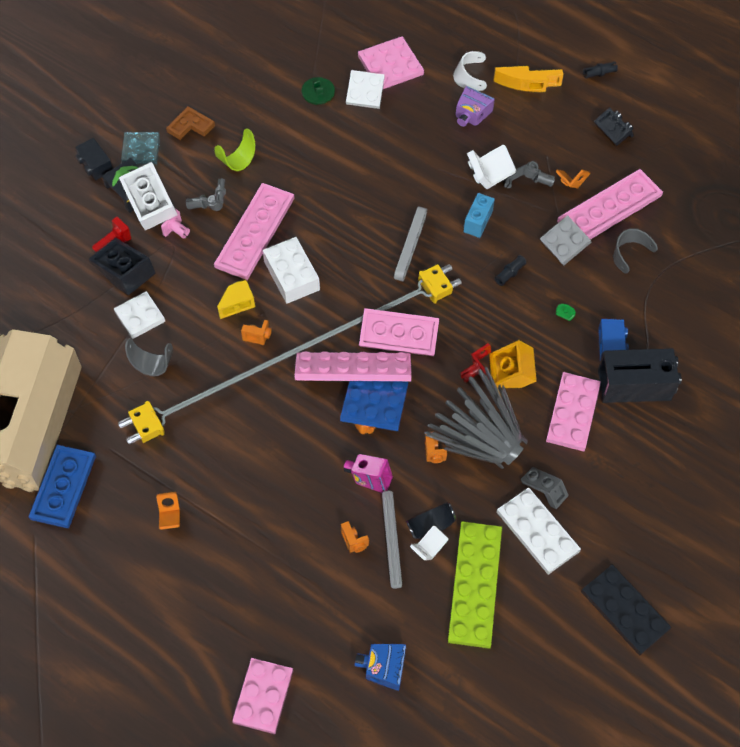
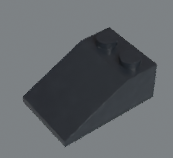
M114 238L88 259L116 288L128 296L156 274L149 257L117 238Z

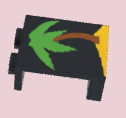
M131 158L102 176L105 187L107 189L111 187L122 198L125 208L129 213L134 211L119 177L140 168Z

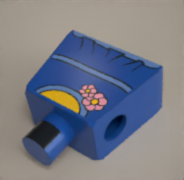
M372 644L369 655L356 654L355 666L367 668V680L399 691L406 645Z

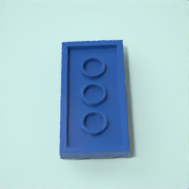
M60 445L56 446L29 514L30 520L69 529L95 461V453Z

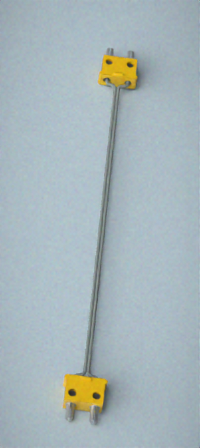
M450 264L442 268L439 265H435L419 272V288L375 310L385 311L419 294H423L429 297L433 303H437L438 300L452 294L453 288L462 282L459 278L449 282L444 273L452 270ZM363 316L165 411H161L157 407L153 408L150 402L146 401L144 405L129 411L130 417L118 422L120 428H123L131 423L134 424L138 433L126 438L128 444L139 439L144 443L159 435L163 436L165 433L163 429L165 416L362 322ZM154 410H157L160 414H163L162 423H160Z

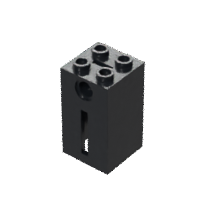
M674 348L604 351L598 366L602 403L671 401L674 394L677 393L678 385L682 381L681 373H678L677 370L678 356H675Z

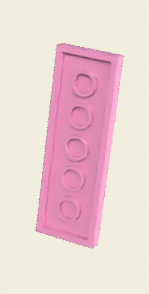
M639 169L558 217L557 222L559 223L568 215L589 239H592L660 198L663 191Z
M262 183L215 261V268L248 280L261 258L263 250L266 249L292 204L294 194Z
M298 352L296 356L295 380L411 381L410 353Z

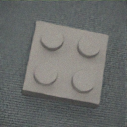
M568 215L540 238L541 242L563 266L591 243L589 237Z

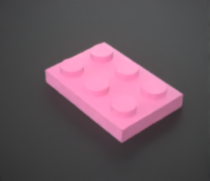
M251 658L232 722L275 734L293 668Z

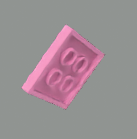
M403 36L358 52V57L368 73L385 75L383 89L424 75V69Z

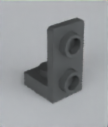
M532 467L521 478L523 484L543 492L550 507L557 509L569 496L562 479L535 467Z

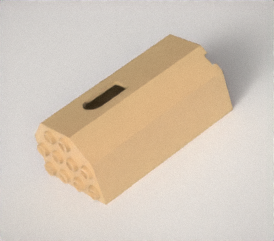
M11 330L8 332V335L5 336L3 334L0 336V396L18 397L10 424L4 430H0V482L6 488L13 489L14 487H19L28 492L39 491L53 456L82 368L74 348L69 345L63 347L57 343L58 339L51 335Z

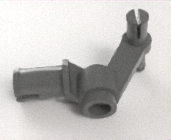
M531 161L517 168L513 175L504 179V187L511 188L512 181L522 175L531 178L534 183L539 182L551 187L555 176L541 172L538 169V164Z
M218 179L215 195H211L208 198L205 195L187 198L186 201H189L186 202L187 208L189 210L201 207L206 209L208 206L214 211L221 210L224 203V195L226 194L225 179Z

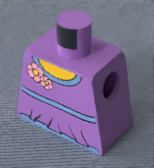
M466 86L456 107L457 123L463 127L467 123L478 125L493 111L494 98Z

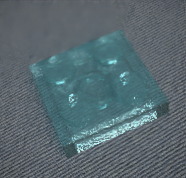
M124 132L121 161L125 162L131 158L136 164H148L151 162L157 164L159 132Z

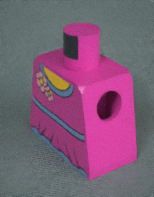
M359 454L355 462L347 460L344 465V472L351 473L356 484L381 493L388 491L393 475L387 459Z

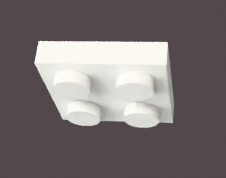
M351 70L346 104L380 109L385 75Z
M147 291L114 308L116 315L132 339L165 322V318Z

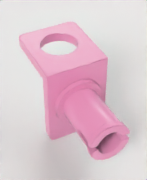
M175 209L178 215L166 220L161 225L162 232L166 237L174 231L184 239L188 236L190 229L181 224L180 212Z

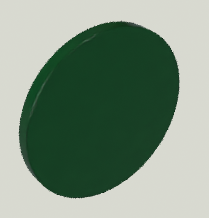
M311 78L302 86V96L311 104H325L335 95L333 83L326 78Z

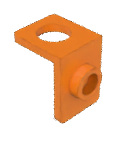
M558 169L555 171L561 177L560 180L563 184L573 188H579L590 175L589 171L581 170L572 179L565 171Z
M177 493L157 494L159 529L180 527V507ZM171 498L174 503L166 506L162 503V500Z

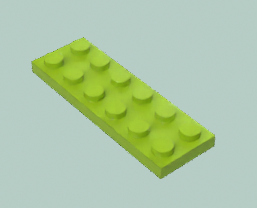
M461 522L448 643L491 648L502 527Z

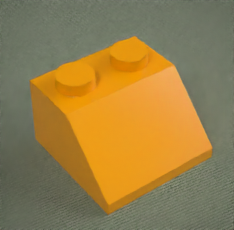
M518 340L490 353L491 375L497 388L499 385L501 388L503 385L505 388H522L536 382L533 347Z

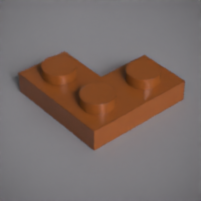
M187 106L166 129L167 133L179 140L191 129L205 137L215 127V122Z

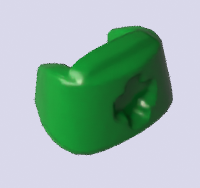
M559 304L556 308V315L571 321L575 317L576 311L567 304Z

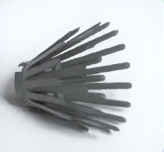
M485 367L487 376L484 375L481 369H479L478 373L503 419L474 378L469 377V382L481 397L480 403L490 418L459 387L457 391L465 399V405L470 409L468 411L470 416L453 402L446 400V405L456 412L452 415V418L458 421V424L440 413H436L435 416L456 430L446 425L438 427L434 424H428L429 428L444 435L429 431L424 433L426 434L425 436L452 447L443 448L444 450L495 463L500 469H503L502 462L504 461L507 465L512 463L524 449L519 444L521 441L527 444L528 439L521 433L504 385L502 388L500 385L497 388L489 369Z

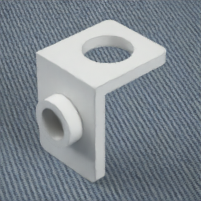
M433 526L418 544H412L410 547L423 560H432L446 544L448 537L436 526Z

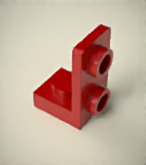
M115 217L111 220L113 225L112 231L92 246L96 253L114 238L124 243L131 240L129 227L120 218Z

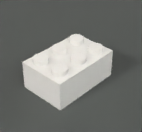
M152 162L119 177L144 230H148L178 215Z
M297 237L263 250L264 263L286 304L320 290L319 277Z

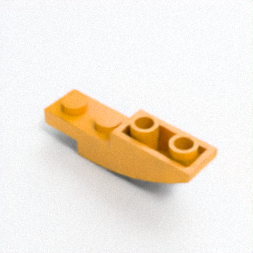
M529 66L496 67L494 72V82L509 88L530 92H546V87L561 86L563 79V69L529 71Z

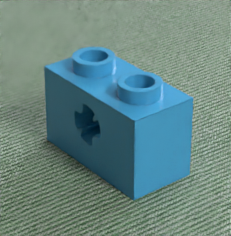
M480 193L477 194L465 219L464 233L481 237L493 212L494 198Z

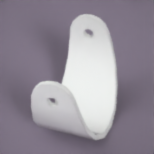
M471 51L461 58L453 74L455 82L460 87L465 89L468 86L477 91L484 90L487 87L485 81L473 78L464 69L465 64L484 62L486 55L481 52Z

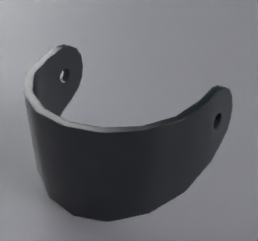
M448 501L407 520L406 523L413 538L422 539L433 526H436L440 531L451 526L456 520V515Z

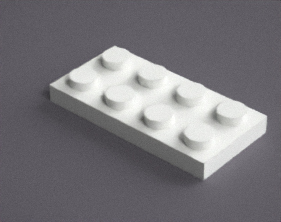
M529 487L497 509L498 515L548 575L580 552V547Z

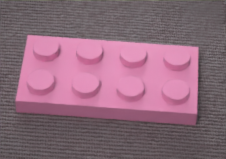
M364 308L359 346L434 356L439 318Z
M563 372L546 442L585 451L601 381Z

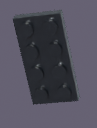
M613 565L609 566L581 590V593L639 656L671 629V626Z

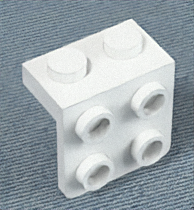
M501 145L481 158L474 150L467 153L470 159L468 164L475 171L473 176L478 184L481 183L486 189L516 172L514 163L505 145Z

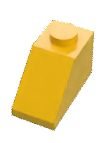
M238 281L228 286L217 306L220 319L255 307L254 297L247 281Z

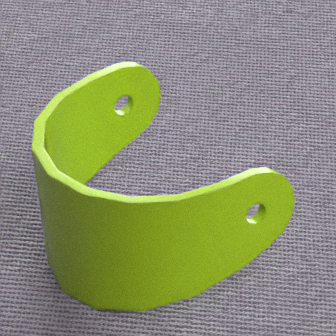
M249 129L243 131V139L240 146L230 156L226 157L221 146H215V156L235 171L245 169L252 161L255 153V139Z

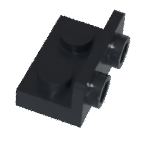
M608 108L594 122L618 146L628 136L631 138L634 136L632 132L633 127L629 122L624 123L622 121L623 117L617 110L613 111L611 108Z

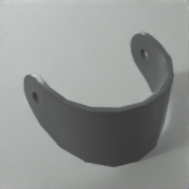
M627 229L619 235L613 259L616 266L623 273H628L630 270L620 254L619 247L621 245L635 242L642 244L652 252L658 250L657 244L646 232L639 229Z
M129 338L125 344V351L129 362L136 370L145 375L159 376L165 373L173 354V346L171 343H167L165 355H156L142 350Z

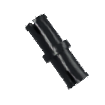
M615 61L606 64L598 63L596 66L584 68L583 75H586L584 76L586 79L594 76L601 77L607 73L617 72L618 65Z
M521 255L517 256L513 262L504 266V270L495 276V282L503 286L527 264L526 259Z

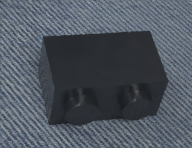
M94 138L75 147L77 161L79 164L83 163L85 172L88 176L91 175L95 181L102 178L108 171L113 170L111 160Z

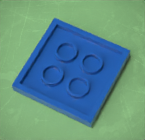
M350 381L340 421L398 431L408 382Z

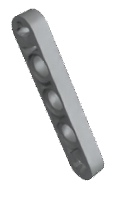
M418 206L396 267L394 275L396 280L404 281L426 219L427 208Z

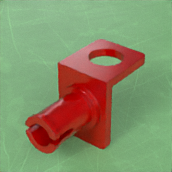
M489 343L472 353L473 365L459 373L465 383L469 381V377L474 378L477 376L479 369L487 376L485 368L479 360L491 353V345Z

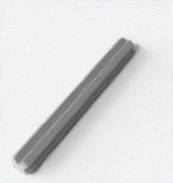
M392 491L382 492L390 582L391 588L396 589L402 587L394 499Z

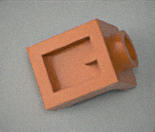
M264 320L262 328L243 324L241 329L243 341L264 345L266 339H269L272 329L269 327V321Z
M425 436L426 462L441 463L446 461L447 450L438 449V440Z
M349 521L341 524V533L349 553L354 551L361 552L369 546L368 535L358 538L355 527L351 528Z

